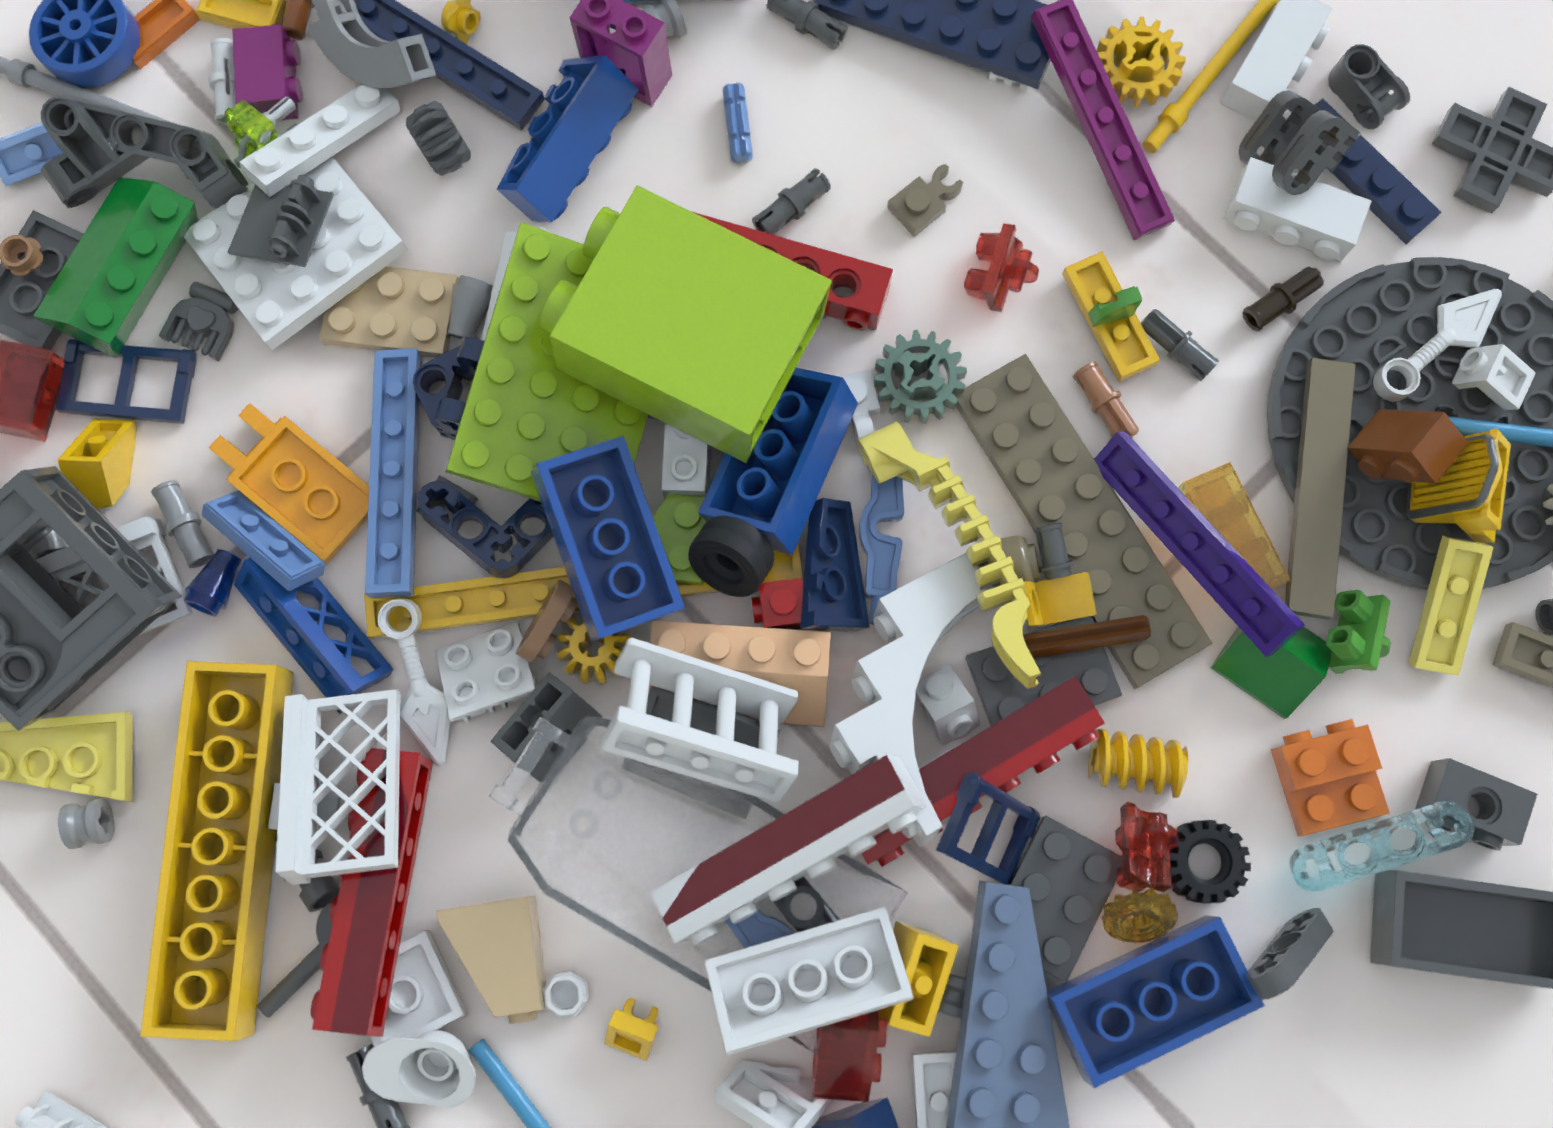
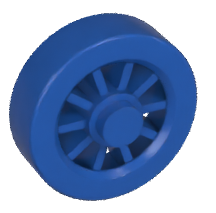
M43 0L31 19L29 42L36 58L56 78L82 88H92L115 80L129 68L140 45V29L134 14L122 0Z

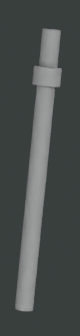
M0 56V74L7 76L10 82L22 87L29 88L34 86L67 99L173 123L37 71L36 67L28 62L17 58L11 61ZM198 138L194 139L190 147L202 151L200 140Z

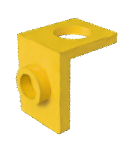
M1088 572L1038 582L1024 581L1025 595L1030 602V607L1027 610L1029 626H1043L1097 615Z

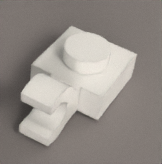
M870 369L839 376L844 378L858 402L851 419L856 443L857 439L875 432L870 416L880 414V405Z

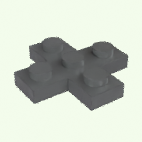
M1508 87L1501 95L1491 118H1487L1454 103L1447 111L1432 142V145L1469 161L1454 196L1490 213H1493L1500 206L1511 181L1548 197L1553 192V147L1532 138L1547 104L1511 87Z

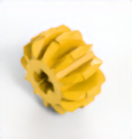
M570 618L567 625L574 631L572 635L559 633L557 637L561 643L569 645V647L557 652V657L560 660H570L564 669L565 672L572 676L580 671L579 680L583 684H588L593 672H595L597 681L601 685L606 684L607 676L605 670L610 669L615 674V662L623 650L619 648L625 646L631 636L617 632L598 639L601 644L605 642V645L599 647V655L593 657L588 651H585V649L591 647V640L585 623L579 626L574 619Z

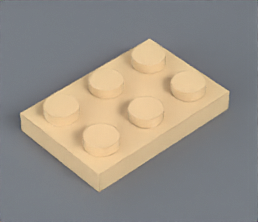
M384 267L324 312L319 339L325 345L374 351L417 348L421 356L437 358L448 352L451 335L447 333L450 326L453 284H458L459 277L452 274Z

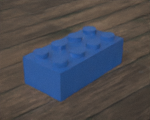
M796 367L747 462L745 463L727 453L724 454L698 511L699 515L706 522L716 516H731L741 519L759 530L769 541L774 551L793 555L858 405L844 378Z
M624 436L535 465L531 475L591 642L685 608Z
M1206 915L1047 991L1049 1008L1083 1080L1093 1088L1103 1085L1265 1006L1246 978L1247 969L1221 917Z

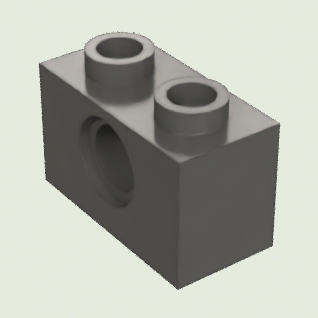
M1447 758L1430 762L1414 811L1430 817L1428 823L1438 829L1456 833L1460 829L1473 835L1472 842L1485 848L1500 851L1502 846L1522 845L1538 793ZM1471 796L1479 804V814L1476 818L1470 813L1468 808V801Z

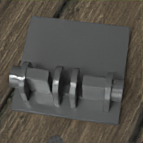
M298 175L297 179L291 180L290 185H287L271 197L255 185L228 249V254L306 267L334 194L332 192L316 190L313 187L315 184L314 180L306 175Z

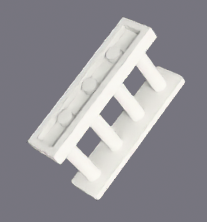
M634 638L627 640L615 663L614 673L631 679L627 708L619 706L603 735L601 750L779 803L798 776V761L777 755L778 725L784 722L798 701V692ZM649 685L675 692L672 722L646 714ZM693 698L717 706L715 735L690 728ZM735 712L760 719L758 748L734 741Z

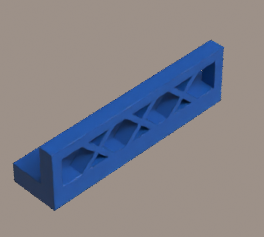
M250 557L244 560L234 586L326 698L361 694L363 690L391 675L394 670L318 578L288 591ZM297 591L313 595L320 603L319 610L302 606L296 599ZM323 624L340 627L346 635L345 642L329 639L323 632ZM350 657L366 659L374 668V671L361 677L350 664ZM336 710L339 714L343 713L341 710Z

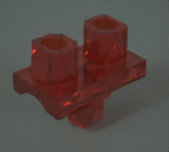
M1003 223L1000 233H980L976 245V255L979 260L990 261L991 263L988 271L974 268L968 270L964 282L967 294L985 300L991 311L1002 312L1009 290L1021 292L1023 283H1033L1037 281L1039 275V268L1030 262L1033 253L1030 250L1022 249L1023 243L1015 237L1017 228L1012 224Z
M1127 801L1120 807L1121 826L1115 830L1116 845L1122 851V866L1117 869V884L1122 888L1138 893L1146 887L1164 893L1172 887L1169 850L1178 844L1177 830L1167 823V814L1143 811L1134 803Z

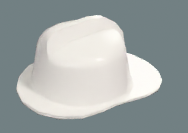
M433 1030L421 1034L417 1039L404 1037L390 1038L382 1041L366 1054L362 1065L363 1078L369 1088L382 1098L396 1102L450 1108L464 1103L472 1095L476 1085V1073L470 1061L471 1053L465 1048L459 1038L446 1031Z

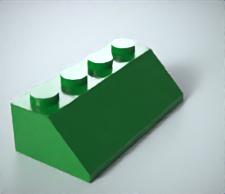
M119 177L33 315L34 319L113 358H117L185 244V234L190 226L198 221L195 202L155 181Z

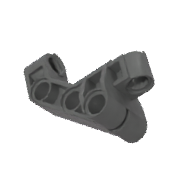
M64 97L51 98L42 107L41 121L63 154L44 164L41 172L67 208H74L91 200L98 192L148 158L178 164L187 179L192 181L204 199L214 209L227 203L233 196L248 190V187L246 188L248 183L244 175L232 162L219 141L210 133ZM137 125H140L143 130V138L139 144L135 145L132 140V131ZM198 138L202 144V151L197 158L193 159L189 152L191 142Z

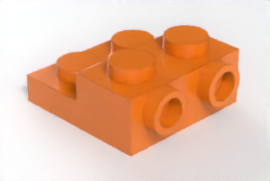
M1353 719L1326 725L1328 735L1312 738L1310 730L1283 736L1285 746L1270 749L1297 836H1305L1390 814L1376 770L1382 769L1368 724L1355 728Z

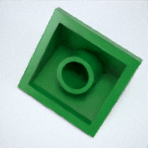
M1237 627L1210 668L1283 719H1286L1326 677L1332 651L1326 646V641L1303 627L1274 655L1265 657L1244 632Z

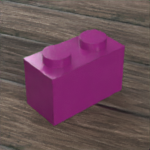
M282 24L232 29L235 101L243 115L251 124L260 115L267 112L287 96L295 103L296 109L282 120L298 119V102H302L303 92L300 80L296 77V65L301 64L300 50L296 40L290 39Z

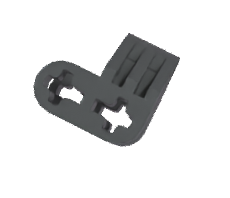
M1290 90L1282 91L1270 100L1243 138L1238 151L1239 159L1245 165L1251 157L1274 165L1272 171L1273 182L1289 194L1298 195L1306 192L1325 168L1332 172L1336 169L1359 138L1360 132L1338 116L1328 111H1322L1297 93ZM1288 109L1291 114L1285 119L1283 114ZM1262 146L1265 150L1259 156L1256 152ZM1297 168L1299 170L1298 174L1295 177L1291 176L1293 170Z

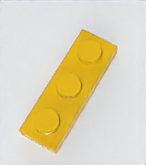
M1103 251L1065 267L1062 275L1118 383L1155 367L1160 359L1136 313L1133 316L1095 327L1091 324L1088 315L1089 311L1099 302L1101 305L1117 301L1116 293L1123 290Z

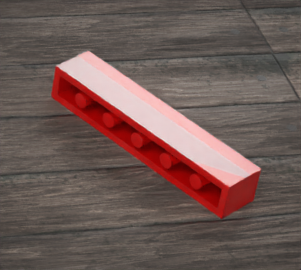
M1074 676L920 768L919 772L925 793L941 822L951 816L958 800L955 796L967 773L975 772L987 782L1007 793L1022 784L1017 776L1033 767L1036 773L1039 774L1060 761L1056 752L1071 743L1077 751L1099 738L1100 736L1095 729L1105 724L1077 677ZM979 800L977 805L973 807L971 814L982 808ZM887 828L874 836L877 844L861 854L867 865L877 860L880 866L883 867L905 854L901 845L913 837L907 838L902 831L892 834L890 829Z
M371 748L366 753L365 760H362L360 763L373 773L386 760L387 750ZM400 751L398 868L340 874L342 879L339 894L333 899L330 907L329 916L332 923L330 940L323 947L320 957V967L323 971L320 990L315 993L311 1003L310 1012L312 1019H314L312 1030L383 1037L433 761L419 752ZM358 769L357 784L360 787L368 777ZM386 775L381 779V781H382L385 785H386ZM376 785L360 801L358 806L372 817L386 803V792ZM354 809L348 816V829L351 832L349 841L368 822ZM385 819L379 824V825H381L384 829H385ZM375 829L356 851L364 858L384 856L385 836ZM351 854L347 860L357 858L353 854Z

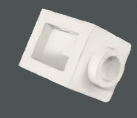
M1504 344L1468 349L1460 361L1452 384L1458 389L1478 387L1504 411L1518 410L1536 372Z

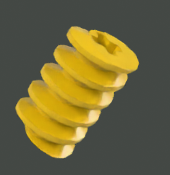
M1100 728L1096 730L1100 737L1091 742L1088 760L1089 778L1092 777L1094 772L1098 773L1101 786L1106 787L1111 776L1114 775L1117 777L1118 787L1121 790L1125 789L1130 778H1134L1136 790L1140 793L1143 792L1147 782L1152 781L1155 795H1161L1165 785L1170 784L1173 798L1180 797L1188 773V750L1186 746L1181 748L1177 740H1169L1163 746V742L1159 737H1151L1145 744L1144 738L1139 734L1132 735L1127 742L1126 735L1120 731L1115 732L1109 740L1108 732L1105 729Z

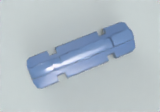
M741 83L726 84L723 87V98L731 160L734 163L748 162L752 160L753 155L745 89Z

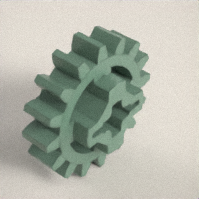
M913 330L910 341H906L899 334L896 336V348L886 344L882 352L885 359L876 360L875 370L880 374L874 376L873 382L875 387L883 388L878 394L879 402L891 401L889 414L891 415L899 410L904 411V422L908 423L912 415L915 414L919 415L922 424H926L928 415L932 412L940 420L945 413L944 405L954 410L958 403V399L954 394L964 392L966 385L959 380L965 378L967 368L956 366L960 362L962 354L960 351L951 354L948 352L951 343L949 339L944 340L941 344L936 343V332L931 331L926 340L921 339L918 330ZM941 365L946 370L948 385L944 383L945 379L939 375ZM929 368L927 379L922 377L911 385L913 375L918 377ZM892 369L896 371L895 375L901 379L898 389L895 388L892 381ZM923 399H927V400H928V401H924V402L913 401V400H923Z

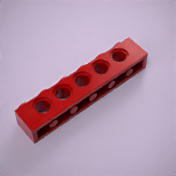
M695 213L832 280L822 319L829 316L843 320V323L852 329L866 330L870 328L877 330L891 285L893 269ZM838 287H847L853 291V294L847 298H841L836 296L833 290Z

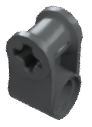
M1357 44L1350 47L1329 73L1328 84L1332 92L1344 102L1356 120L1367 129H1376L1383 123L1384 117L1390 112L1400 110L1409 104L1410 92L1404 81L1391 71L1379 57L1378 53L1370 46ZM1390 90H1393L1394 93L1390 95Z

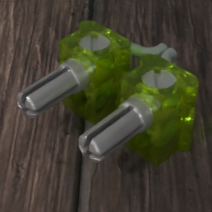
M287 96L263 114L243 99L234 107L225 110L224 116L229 129L237 135L235 144L239 155L234 161L238 168H241L239 163L241 160L278 137L275 126L296 109L292 99ZM294 123L285 132L289 131L298 124Z

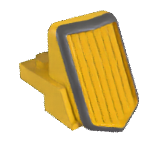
M1490 429V431L1465 436L1468 445L1436 484L1409 483L1406 513L1411 521L1415 523H1456L1473 541L1495 543L1496 530H1501L1511 444L1498 429Z

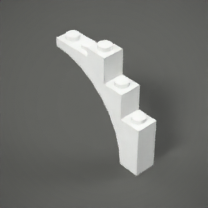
M967 552L879 599L874 613V625L881 638L885 641L890 640L891 643L858 660L852 675L854 678L852 679V685L857 696L863 703L869 702L870 706L837 723L830 738L832 741L830 743V750L835 760L842 768L848 766L852 774L885 755L900 756L926 804V807L914 813L918 821L901 830L907 838L913 837L919 847L934 839L943 826L925 793L915 759L912 720L916 688L924 664L937 643L958 621L980 607L977 596L981 592L993 588L992 585L983 589L979 588L974 573L980 567L978 565L974 567L971 565Z

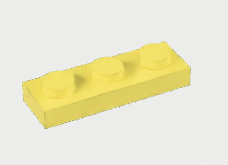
M1442 536L1408 664L1418 669L1459 676L1493 552V546Z

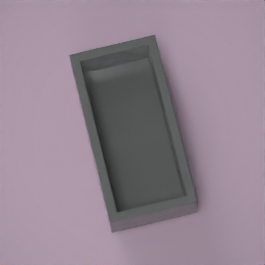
M1375 870L1370 963L1553 989V892L1399 870Z

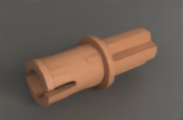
M1093 361L1074 373L1075 375L1072 377L1093 406L1090 409L1093 414L1098 412L1113 437L1117 432H1126L1133 438L1139 432V428L1120 401L1121 392L1114 391L1098 367L1097 362Z

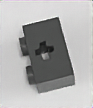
M549 672L490 742L515 764L545 786L603 716L575 691Z

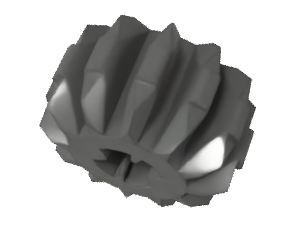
M433 101L427 105L423 104L406 117L407 129L435 173L441 176L449 172L453 173L470 160V149L441 103Z

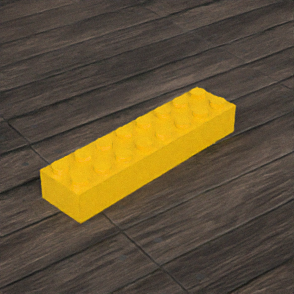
M187 661L140 1037L237 1041L254 1036L277 831L275 829H268L274 784L280 783L285 696H290L292 693L294 675L293 671L278 665Z

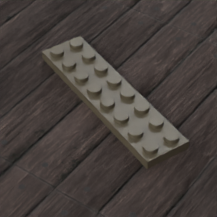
M1026 354L965 387L963 393L954 394L958 399L956 406L1032 528L1062 522L1069 561L1074 560V565L1070 566L1072 574L1089 573L1097 615L1092 616L1094 623L1140 615L1148 617L1151 637L1143 641L1107 646L1134 690L1213 644L1110 484L1102 477L1097 463Z

